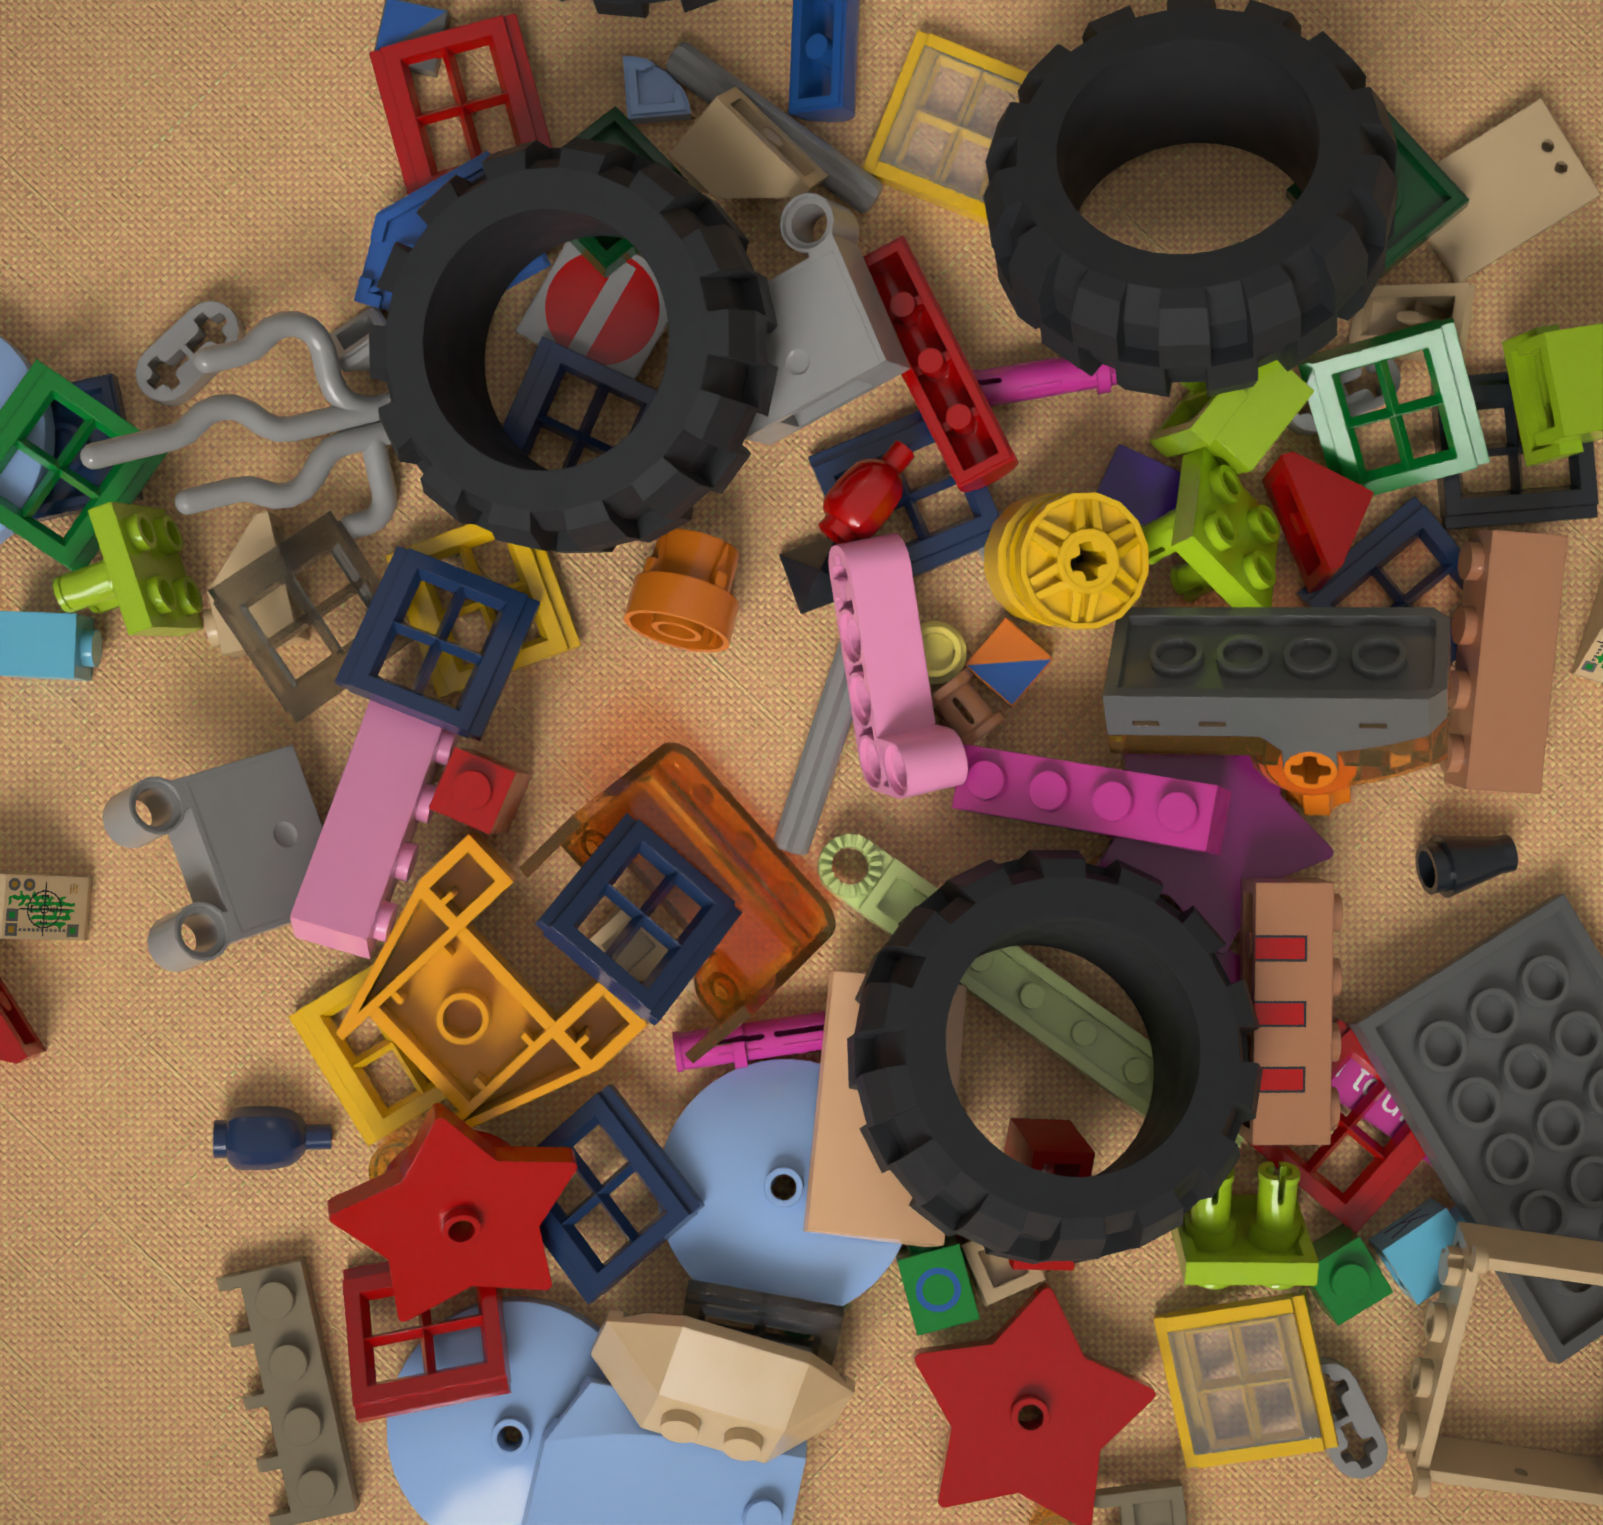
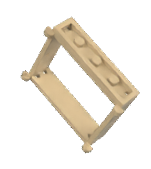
M1458 1221L1452 1246L1446 1245V1249L1442 1248L1439 1258L1438 1276L1442 1286L1438 1302L1431 1301L1426 1309L1424 1333L1428 1342L1424 1358L1416 1357L1412 1365L1410 1386L1414 1397L1410 1412L1403 1411L1401 1413L1397 1426L1399 1429L1397 1446L1399 1450L1406 1451L1413 1476L1412 1495L1428 1498L1431 1482L1603 1506V1458L1438 1435L1479 1274H1485L1487 1270L1603 1286V1242Z

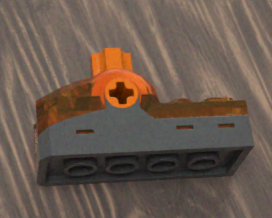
M1131 607L1115 623L1102 696L1110 753L1249 755L1253 767L1269 783L1285 789L1286 801L1298 804L1303 809L1304 815L1330 816L1336 806L1351 802L1352 787L1405 776L1448 760V700L1451 699L1450 618L1434 607Z

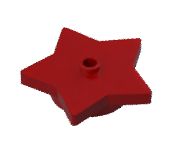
M435 1103L430 1108L412 1144L404 1148L391 1161L384 1174L328 1200L329 1221L388 1259L398 1319L405 1322L472 1286L549 1290L552 1287V1280L539 1226L576 1172L578 1166L572 1148L511 1146L493 1134L474 1130L443 1104Z
M1048 1283L1041 1284L995 1335L985 1340L924 1347L914 1351L915 1363L950 1424L937 1490L938 1504L941 1507H951L1019 1493L1076 1525H1092L1100 1450L1155 1398L1156 1394L1154 1388L1148 1382L1082 1353L1062 1308ZM1026 1405H1036L1042 1410L1041 1414L1031 1421L1018 1420L1019 1411Z

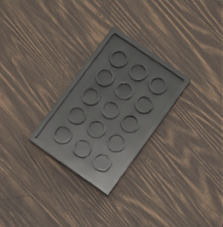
M1563 893L1549 897L1351 1022L1349 1026L1466 1223L1603 1242V958ZM1495 1271L1548 1362L1560 1364L1603 1335V1286Z

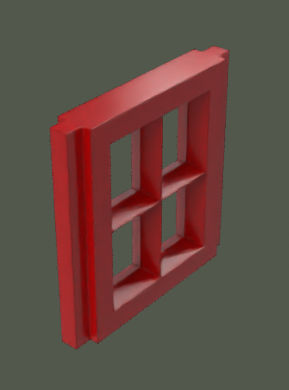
M516 13L507 16L500 15L381 47V50L369 52L408 195L459 167L456 166L441 171L437 170L425 126L428 124L459 116L470 159L472 160L482 154L471 113L505 104L516 146L538 140L549 148H553ZM489 45L501 92L467 100L455 54ZM434 58H443L455 104L422 113L408 65Z
M1337 1018L1334 1022L1340 1028L1341 1054L1337 1062H1332L1331 1080L1352 1058L1378 1080L1347 1117L1340 1111L1338 1127L1331 1134L1330 1145H1321L1307 1162L1287 1145L1249 1144L1269 1161H1273V1164L1278 1169L1279 1161L1292 1163L1300 1170L1298 1186L1357 1234L1426 1154L1407 1122L1384 1148L1357 1126L1358 1122L1387 1091V1088L1352 1029L1340 1018ZM1349 1135L1375 1158L1343 1193L1321 1175L1317 1169L1344 1138Z
M384 1261L343 1270L344 1280H342L352 1402L355 1407V1418L358 1423L512 1393L501 1288L476 1286L479 1314L432 1323L431 1310L429 1309L418 1315L419 1326L372 1335L369 1301L394 1296L389 1262ZM480 1326L484 1361L437 1370L433 1336ZM421 1338L424 1373L376 1382L373 1347Z

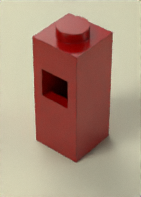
M454 747L429 809L487 834L508 833L533 774L479 751Z

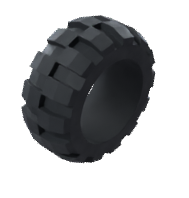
M1167 0V10L1135 17L1129 5L1089 22L1082 36L1083 44L1073 51H1069L1060 44H1057L1027 74L1018 89L1019 103L1010 102L998 121L985 160L989 185L983 195L999 281L1017 316L1034 329L1040 328L1042 344L1090 376H1093L1102 364L1116 370L1117 384L1125 390L1170 397L1172 383L1206 382L1208 397L1253 387L1258 381V368L1276 360L1288 372L1337 336V317L1348 321L1364 307L1385 270L1386 243L1394 235L1398 187V180L1395 176L1397 142L1385 104L1371 87H1366V75L1356 62L1324 31L1307 40L1301 36V25L1293 13L1254 0L1249 1L1244 12L1217 9L1215 0ZM1188 143L1220 144L1251 152L1277 166L1290 177L1302 192L1296 203L1281 218L1260 233L1225 248L1194 254L1156 253L1123 244L1097 230L1079 213L1083 202L1091 191L1107 175L1124 163L1156 149Z
M577 137L561 148H549L538 140H534L492 153L482 162L485 172L483 176L470 182L455 174L416 212L428 226L414 247L395 242L376 286L392 293L386 326L369 325L370 378L387 382L391 398L390 403L378 408L379 419L399 462L416 464L422 471L423 475L420 480L424 494L460 523L478 525L492 532L497 541L560 553L613 552L617 545L636 540L650 543L691 521L694 509L692 506L709 491L720 494L724 492L751 455L748 448L742 444L756 413L765 416L769 415L778 367L767 363V334L772 333L778 324L767 277L755 272L746 253L749 240L720 204L708 198L688 183V179L660 162L654 163L636 155L621 145ZM617 236L626 238L644 257L654 273L666 306L669 332L668 355L659 389L641 421L613 448L588 462L573 467L548 470L529 458L516 446L504 430L492 406L485 376V349L494 312L503 294L517 275L533 260L550 249L583 237Z
M1028 850L1020 859L999 864L989 859L946 880L937 891L919 906H915L898 923V928L882 949L874 955L855 997V1000L860 1004L855 1032L847 1038L849 1089L858 1090L866 1120V1125L859 1129L881 1172L884 1173L890 1170L913 1197L909 1206L948 1237L959 1234L984 1246L985 1253L988 1255L1030 1264L1053 1261H1073L1078 1263L1099 1259L1100 1257L1125 1250L1140 1248L1183 1225V1215L1200 1200L1212 1198L1241 1157L1235 1140L1242 1123L1256 1119L1263 1072L1259 1063L1249 1062L1247 1034L1260 1028L1246 980H1240L1231 984L1215 954L1217 950L1225 946L1226 942L1194 905L1181 913L1159 895L1164 887L1160 879L1118 859L1106 868L1088 864L1078 850ZM1036 945L1061 949L1080 956L1102 969L1117 982L1134 1003L1143 1020L1152 1048L1154 1081L1151 1101L1144 1122L1135 1139L1114 1163L1099 1174L1088 1177H1067L1049 1174L1026 1166L993 1145L977 1129L965 1112L952 1084L948 1069L946 1027L951 1002L958 984L966 970L977 957L1011 946Z

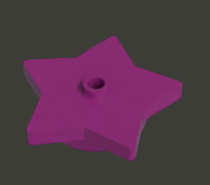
M1119 735L1123 770L1213 784L1231 791L1220 856L1112 837L1095 864L1096 866L1106 868L1118 859L1160 879L1164 886L1160 894L1167 895L1181 913L1194 905L1226 942L1225 946L1217 950L1216 953L1225 954L1240 929L1241 877H1286L1333 857L1334 851L1328 843L1281 796L1279 774L1269 765L1268 760H1258L1261 737L1224 736L1198 749L1146 735Z

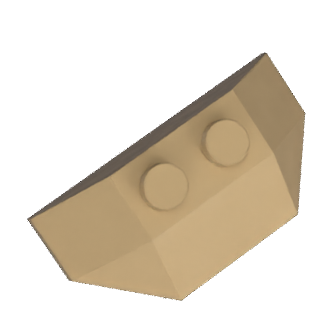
M609 1310L591 1350V1356L641 1428L661 1433L663 1437L673 1442H692L723 1451L727 1456L740 1461L755 1460L767 1463L833 1426L854 1394L856 1383L848 1376L839 1375L834 1367L811 1352L684 1315L643 1313L630 1316L625 1311Z

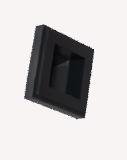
M828 537L779 554L800 614L834 603L828 559L831 547L837 544Z

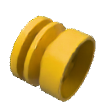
M1097 492L1032 493L1011 503L993 522L984 546V574L994 598L1011 615L1037 625L1056 626L1073 630L1099 629L1121 618L1139 599L1149 573L1148 543L1139 521L1121 502ZM1080 551H1082L1083 562L1076 564L1074 570H1072L1070 559L1076 558L1080 555Z

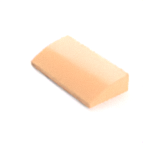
M833 971L829 973L803 1231L922 1247L944 1246L945 1234L909 1206L913 1197L890 1170L884 1173L881 1172L859 1129L866 1125V1120L858 1090L849 1089L847 1038L855 1032L860 1006L855 997L866 974ZM959 984L951 1002L946 1027L947 1063L957 1095L967 986Z

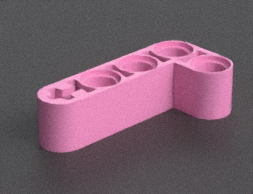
M891 533L832 546L828 559L829 574L859 761L866 782L874 791L898 799L964 784L967 779L968 766L962 741L956 731L948 727L936 725L911 562L904 541L898 534Z

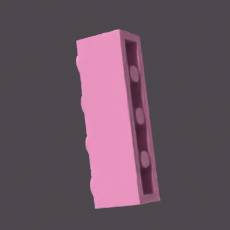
M372 700L369 701L290 915V921L296 938L367 959L371 958L377 940L388 941L398 912V904L391 902L398 880L408 882L411 878L419 852V845L413 844L412 840L419 821L429 824L434 810L429 809V805L438 787L432 784L439 764L447 766L454 747H457L458 734Z

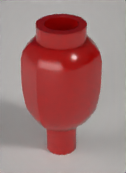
M895 440L880 459L866 458L851 466L832 486L823 500L825 516L818 524L821 531L836 544L866 539L874 535L888 519L901 499L903 485L900 475L915 457L911 449L902 442Z

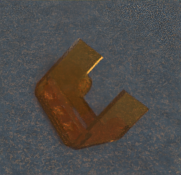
M668 742L659 746L573 814L519 868L529 877L563 849L578 866L582 867L620 819L628 813L636 821L640 819L735 901L734 905L743 913L708 957L709 959L701 966L694 978V987L700 1002L717 1021L685 1053L690 1061L695 1063L749 1019L834 934L836 921L833 910L826 899L787 855L778 848L777 844L705 763L688 747L679 743ZM639 853L628 866L651 894L665 877ZM676 885L673 886L660 903L683 930L701 909L697 903Z

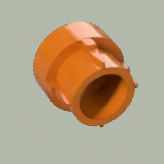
M674 529L659 537L652 556L645 560L642 573L634 577L623 617L624 622L642 636L675 648L697 652H720L728 649L740 608L739 601L731 594L740 557L738 550L715 536L687 529Z

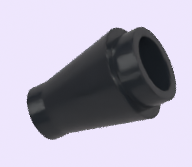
M1507 834L1494 837L1434 835L1429 843L1418 846L1415 857L1416 870L1420 883L1428 894L1440 893L1443 897L1450 898L1496 876L1514 872L1518 866V853L1514 841Z

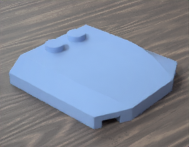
M587 1376L579 1386L580 1392L560 1417H554L542 1433L522 1525H792L806 1462L807 1440L767 1463L755 1460H736L727 1456L723 1451L692 1442H673L663 1437L661 1433L641 1428L608 1379Z

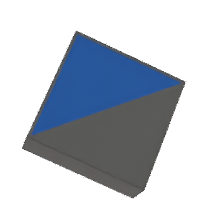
M385 0L374 51L381 50V47L448 30L451 19L449 11L404 0ZM434 58L408 66L413 73L437 78L442 58Z

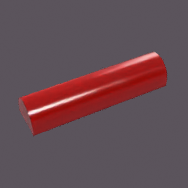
M902 235L863 256L911 367V369L901 375L958 489L963 493L975 491L1010 473L1017 467L1019 461L906 238Z

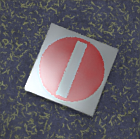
M566 242L518 325L516 332L537 345L541 337L545 336L636 379L666 328L668 318L659 284L643 257L637 254L605 279L570 242Z

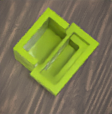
M1603 323L1561 330L1559 329V324L1536 327L1502 342L1526 467L1550 463L1584 452L1582 443L1603 439Z
M1277 360L1258 368V381L1250 388L1207 397L1206 382H1180L1190 392L1185 394L1148 442L1166 458L1183 453L1188 454L1194 450L1206 447L1222 465L1230 466L1237 475L1251 472L1315 391L1292 370L1287 372Z

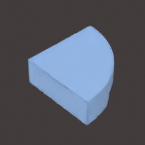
M623 56L627 116L633 124L692 120L686 93L668 72L648 59Z

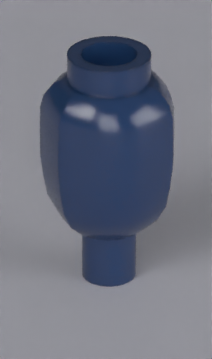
M245 1106L234 1109L229 1114L228 1119L214 1120V1158H227L229 1164L238 1170H271L288 1167L296 1163L305 1154V1150L332 1148V1124H305L304 1119L298 1113L288 1108Z

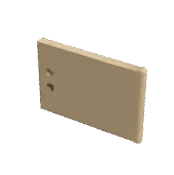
M1542 98L1436 163L1470 200L1467 208L1431 236L1429 241L1454 282L1465 283L1471 275L1601 196Z

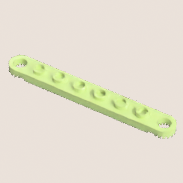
M844 834L833 838L824 846L818 857L817 872L822 885L831 894L890 936L898 928V923L915 906H919L938 890V888L902 862L893 858L859 834ZM853 848L864 855L868 869L866 876L861 882L846 884L840 882L834 876L832 860L839 850ZM1018 946L994 950L977 957L972 962L959 985L967 986V991L1145 1119L1151 1101L1154 1081L1152 1048L1147 1038ZM1238 1134L1235 1143L1240 1148L1244 1138Z

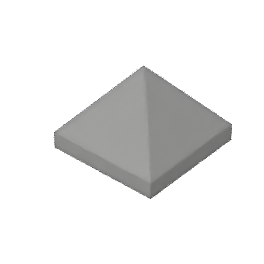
M370 306L330 334L336 347L340 368L343 372L370 370L369 325L386 326L387 319L379 308Z

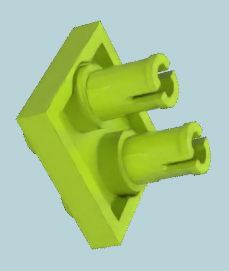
M1206 447L1184 455L1176 508L1145 525H1140L1148 543L1149 564L1153 565L1162 558L1177 552L1186 562L1172 567L1171 581L1179 595L1184 593L1183 599L1188 603H1192L1198 600L1199 597L1215 590L1231 607H1272L1273 586L1276 582L1277 543L1280 537V526L1275 514L1268 506L1260 505L1241 485L1235 471L1228 465H1222Z
M112 501L89 509L88 513L103 560L53 579L54 594L61 608L65 612L73 613L89 607L93 613L101 614L120 607L129 636L182 637L204 629L199 614L203 608L202 597L194 580L186 575L179 551L183 548L182 536L177 524L166 514L165 509Z
M1273 1161L1261 1163L1258 1166V1195L1232 1194V1182L1235 1177V1170L1233 1168L1212 1198L1197 1202L1183 1215V1225L1171 1231L1185 1285H1199L1207 1289H1223L1229 1285H1264L1277 1290L1290 1289L1294 1286H1317L1319 1261L1297 1201L1300 1170L1292 1163L1279 1161L1278 1175H1274Z

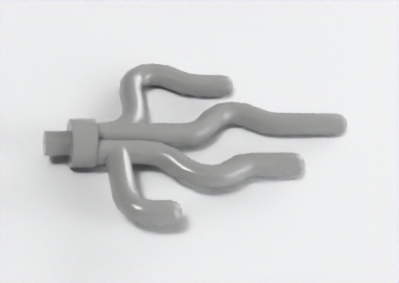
M300 311L278 312L263 318L243 338L199 349L194 356V365L198 371L204 374L241 367L261 359L278 341L287 337H296L307 344L316 380L324 398L332 406L292 416H277L268 412L256 402L236 394L213 395L196 402L174 423L89 443L83 447L80 453L83 465L89 469L109 467L175 451L190 445L214 423L224 420L240 423L256 435L274 442H296L337 432L324 438L309 454L302 470L294 479L288 482L275 483L255 476L231 477L180 491L175 497V506L180 513L185 515L240 502H249L270 509L292 508L311 499L324 484L332 467L339 459L362 452L372 501L367 509L348 514L340 520L338 529L341 535L347 539H356L383 529L392 519L397 506V489L387 445H391V442L379 419L378 413L379 407L391 402L390 394L388 392L376 396H363L353 392L346 385L342 376L336 347L329 331L315 317Z

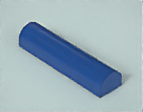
M793 0L788 114L801 120L813 122H844L855 117L860 0Z

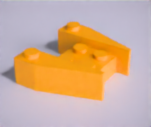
M475 829L419 880L390 933L388 941L384 944L336 1032L343 1041L370 1016L455 1106L452 1112L471 1128L600 1070L648 1025L647 1019H641L595 979L556 1013L476 929L471 921L507 889L518 877V874Z

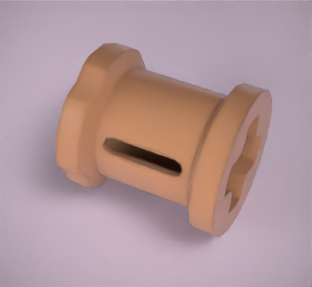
M965 668L942 686L931 697L933 709L937 711L949 728L956 731L962 744L973 745L1001 723L1006 716L1001 710L993 711L970 682L973 675L968 668ZM954 698L959 699L975 722L968 720L954 702Z

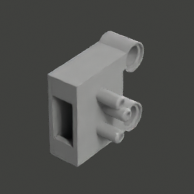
M804 193L795 196L787 203L781 214L780 230L782 238L789 247L808 255L809 258L768 281L778 326L772 333L767 334V363L777 366L778 371L769 415L765 416L756 413L745 440L772 445L911 369L857 244L860 231L857 218L846 207L814 193ZM826 215V231L819 240L814 242V225L819 218Z
M293 745L171 781L159 776L146 777L112 796L106 803L102 816L104 828L109 837L118 845L127 848H140L166 834L169 835L193 903L156 920L149 930L147 942L149 953L153 960L163 969L172 972L189 970L220 956L228 945L291 924L290 915L323 828ZM136 800L141 801L148 807L152 818L151 825L146 824L140 819L136 811ZM182 924L187 925L195 935V951L190 949L182 939Z

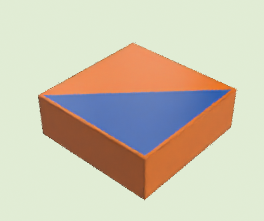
M1004 618L965 663L964 668H968L975 678L1011 708L1053 661V658L1011 621Z

